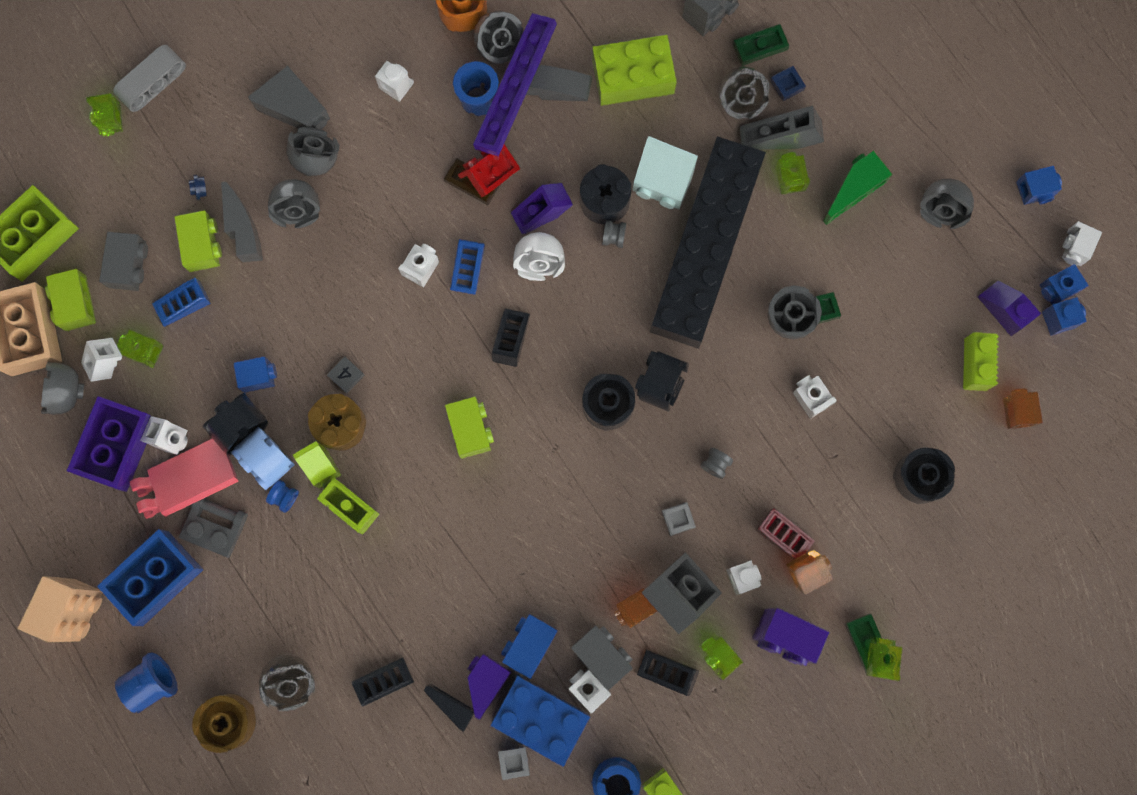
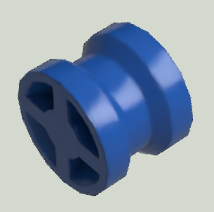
M278 480L269 491L266 503L270 505L275 504L281 512L286 513L296 501L299 490L289 488L284 481Z

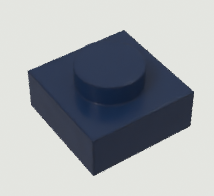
M794 66L772 76L770 80L782 101L795 96L806 88Z

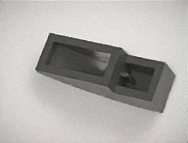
M539 65L526 95H538L542 100L588 101L593 78L590 75L572 70Z
M221 182L224 232L230 239H235L236 256L242 262L262 261L261 243L251 215L228 183Z

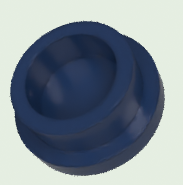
M194 174V180H189L190 195H196V200H201L200 197H207L204 176L198 177L197 174Z

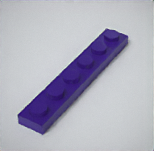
M534 13L531 14L473 143L476 150L499 156L557 26L555 19Z

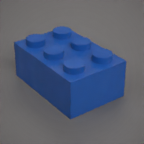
M158 529L97 587L132 626H144L204 569L169 531Z
M518 675L491 726L564 767L590 715Z

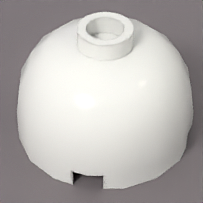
M542 232L524 236L515 247L513 256L514 270L516 268L518 275L535 281H544V276L552 274L553 278L559 276L565 267V255L561 243L554 236Z

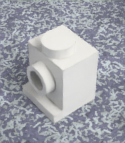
M388 61L385 62L375 76L379 89L399 102L414 83L408 77V72L399 64H391Z
M1078 221L1067 231L1069 235L1062 246L1065 249L1062 258L1070 265L1082 266L1091 259L1102 232Z
M414 244L407 258L398 268L401 275L424 288L439 263L438 257L435 255L436 251L426 244H422L421 247ZM419 257L424 259L422 264L415 263Z
M113 338L86 341L81 363L91 382L111 379L114 367L117 366V361L122 359V355Z
M810 375L806 376L796 383L799 388L793 392L810 419L837 401L835 397H832L819 376L813 379ZM815 389L819 396L816 398L812 397L810 390Z
M151 416L140 441L177 455L187 445L186 433L188 430L165 419Z
M752 560L726 570L736 595L761 586L760 572L757 566L753 565Z
M580 669L569 680L572 683L569 690L591 714L611 695L589 669L585 673ZM587 683L593 686V691L590 694L583 692V686Z

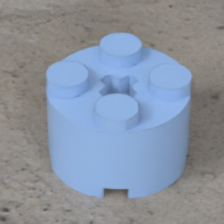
M259 426L231 451L238 460V463L248 473L251 472L255 480L265 490L274 485L295 466L286 454L284 455L280 447Z

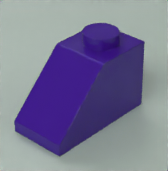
M562 183L541 185L516 207L511 214L520 232L526 234L557 219L573 203Z
M1000 281L995 282L978 296V299L1010 336L1023 329L1041 314L1024 293Z
M483 654L481 658L475 656L467 669L471 672L468 676V683L474 715L479 720L511 673L510 670L486 654Z

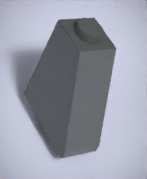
M288 66L248 96L257 111L296 128L313 127L322 129L330 119L323 105Z

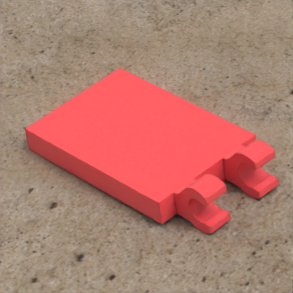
M210 439L148 469L149 477H138L129 483L132 491H137L139 498L146 496L154 490L156 498L143 499L136 503L138 512L144 513V517L148 519L159 512L166 517L239 481L230 456L213 439Z

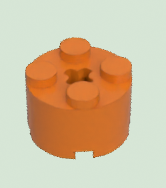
M436 0L439 17L450 31H471L475 29L480 18L487 14L486 0Z

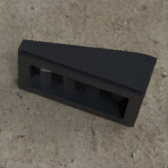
M504 309L492 350L493 362L514 367L518 366L529 322V313ZM508 320L521 322V326L510 324L507 322ZM505 330L517 332L519 334L515 335L506 333ZM503 340L509 341V342H514V343H516V344H515V345H511V344L503 343Z
M646 650L637 676L685 696H690L699 670ZM656 659L657 663L653 674H648L652 660ZM663 663H666L668 665L663 678H658ZM673 668H678L673 683L668 682ZM684 671L688 672L684 687L679 686Z
M403 657L351 683L361 706L364 707L414 683V680ZM397 666L404 680L399 683L393 670ZM385 672H388L393 686L390 688L383 675ZM376 676L383 689V691L380 693L378 692L373 678ZM366 681L373 695L369 698L362 684Z
M433 684L427 685L424 689L427 696L459 730L464 732L474 716V709Z

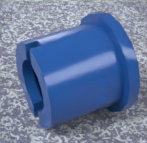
M474 61L464 64L457 70L453 79L455 95L460 100L464 110L469 114L471 112L476 116L487 114L498 90L499 81L497 73L491 66L484 62ZM482 83L485 84L486 94L480 97L468 96L471 90L480 88Z
M153 652L146 654L142 659V663L115 681L118 697L124 706L133 713H140L163 697H172L178 691L177 681L171 668L159 655Z
M619 757L608 758L601 762L593 773L592 786L595 795H608L605 790V784L601 783L602 779L608 780L609 777L616 774L623 775L628 779L631 791L627 795H638L640 792V774L634 764L627 759Z

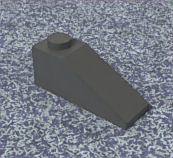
M813 105L740 126L741 144L758 150L800 149L824 142L822 120Z

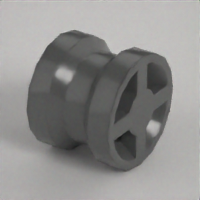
M606 220L602 245L615 244L618 248H623L626 223L614 224L611 220Z
M711 447L708 452V459L703 461L700 467L709 474L723 479L726 475L725 470L728 466L732 465L733 459L722 451Z

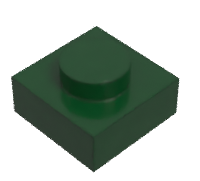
M834 292L816 296L822 310L821 319L818 324L841 317Z

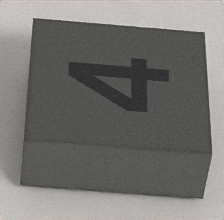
M346 357L327 374L346 394L365 376Z

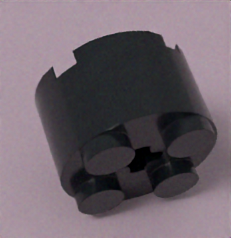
M600 164L590 170L583 177L580 184V205L584 215L589 220L598 224H605L606 220H611L614 223L625 216L631 199V183L628 177L618 168L605 164ZM605 193L609 194V195H605L604 197H601V194H605Z
M651 351L646 362V366H649L646 374L639 376L635 389L638 390L637 396L639 400L669 412L670 405L673 406L685 381L681 377L682 371L687 373L689 363L660 351Z
M605 373L592 378L585 386L582 396V409L586 419L593 426L604 431L620 428L629 421L635 407V391L630 382L617 374ZM606 397L608 400L613 398V406H604V398Z
M242 393L231 403L228 401L220 403L214 409L216 415L203 424L205 431L227 455H233L231 451L234 450L236 445L258 426L264 431L268 426V421L249 397Z
M919 448L900 459L893 473V479L898 491L907 500L916 504L930 503L945 497L952 490L955 482V466L950 457L943 451L935 448ZM924 471L928 474L925 477L926 480L922 478V472Z

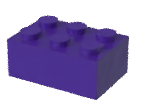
M98 396L67 468V472L127 492L130 486L129 482L133 479L147 445L140 440L151 415Z
M770 608L764 610L752 639L758 641L757 647L778 654L782 652L783 659L796 665L807 666V663H817L829 632L779 608Z

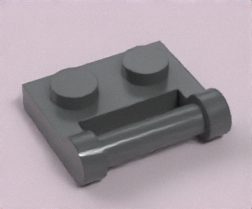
M206 497L192 504L191 511L178 538L230 558L245 525L248 513L241 510L236 512L209 501ZM203 510L232 521V528L229 529L200 517Z

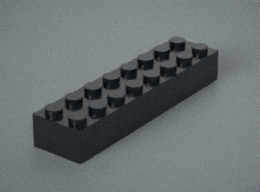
M717 136L651 325L650 333L699 349L766 152Z

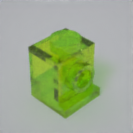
M112 93L86 97L87 103L93 109V111H90L91 123L98 128L99 135L112 136L115 132L123 131L120 103Z
M796 152L783 154L781 156L782 159H778L775 166L781 195L806 191L810 184V177L807 174L804 155L797 156ZM796 168L797 172H792L790 169Z
M131 330L128 331L127 335H121L117 343V347L120 349L119 351L123 357L152 369L164 347L157 340ZM137 343H139V347L136 350H134Z
M711 636L700 646L707 655L704 661L713 671L717 668L720 670L717 676L721 680H724L743 663L740 657L720 636L716 639Z
M879 638V643H870L866 676L900 681L901 676L899 674L903 647L895 646L896 641L882 638ZM885 654L890 655L889 664H885L883 661Z

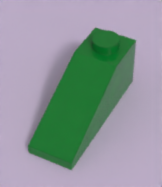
M874 151L868 155L862 153L851 162L853 166L823 220L826 225L886 184L892 176V173Z

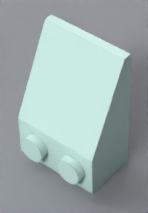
M648 136L635 176L633 191L641 198H652L659 201L662 206L668 209H680L691 184L698 156Z

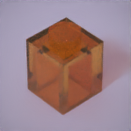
M1027 388L1011 391V395L1003 398L1008 429L1034 427L1043 423L1038 392H1028Z
M815 550L786 564L796 588L803 594H807L833 580L830 570H832L830 561L825 555L821 556Z
M644 588L615 605L617 611L614 612V615L621 626L626 624L630 629L658 612L641 593L645 590Z

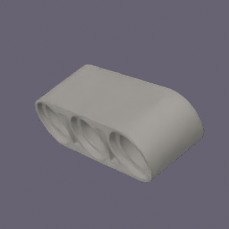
M162 45L115 85L113 92L130 111H139L180 76L185 70L186 64L168 45Z

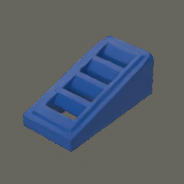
M459 239L450 290L476 295L485 244ZM464 249L478 251L477 256L464 254ZM462 259L476 261V264L472 266L461 264ZM460 269L474 271V275L459 274ZM458 279L472 281V286L457 284Z
M195 277L152 304L162 325L165 327L211 304L201 282ZM192 291H194L197 297L195 300L190 295ZM184 295L188 301V304L185 306L181 299ZM176 300L180 308L177 311L175 310L172 304V301ZM166 304L171 312V315L168 317L162 307Z

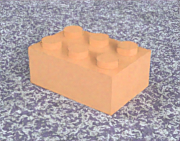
M35 282L0 291V371L10 376L46 368L47 362L63 363L56 328L50 317V310H52L50 300L46 295L45 288Z
M43 576L18 629L46 642L80 641L81 638L87 635L90 629L89 621L93 613H96L101 606L102 592L76 579Z

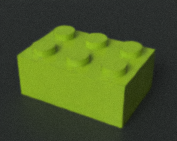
M668 35L593 46L592 62L601 106L675 93L677 81Z
M32 185L0 215V265L9 274L23 282L79 228L43 192Z

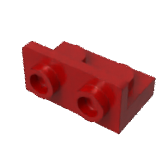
M504 144L499 156L481 151L482 157L478 160L476 157H473L462 165L464 170L458 176L460 179L467 176L479 195L484 197L521 168Z

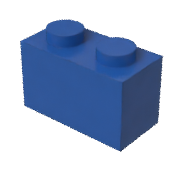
M529 614L527 619L522 616L514 630L518 632L514 642L510 640L507 642L501 655L505 657L502 663L531 679L558 630Z

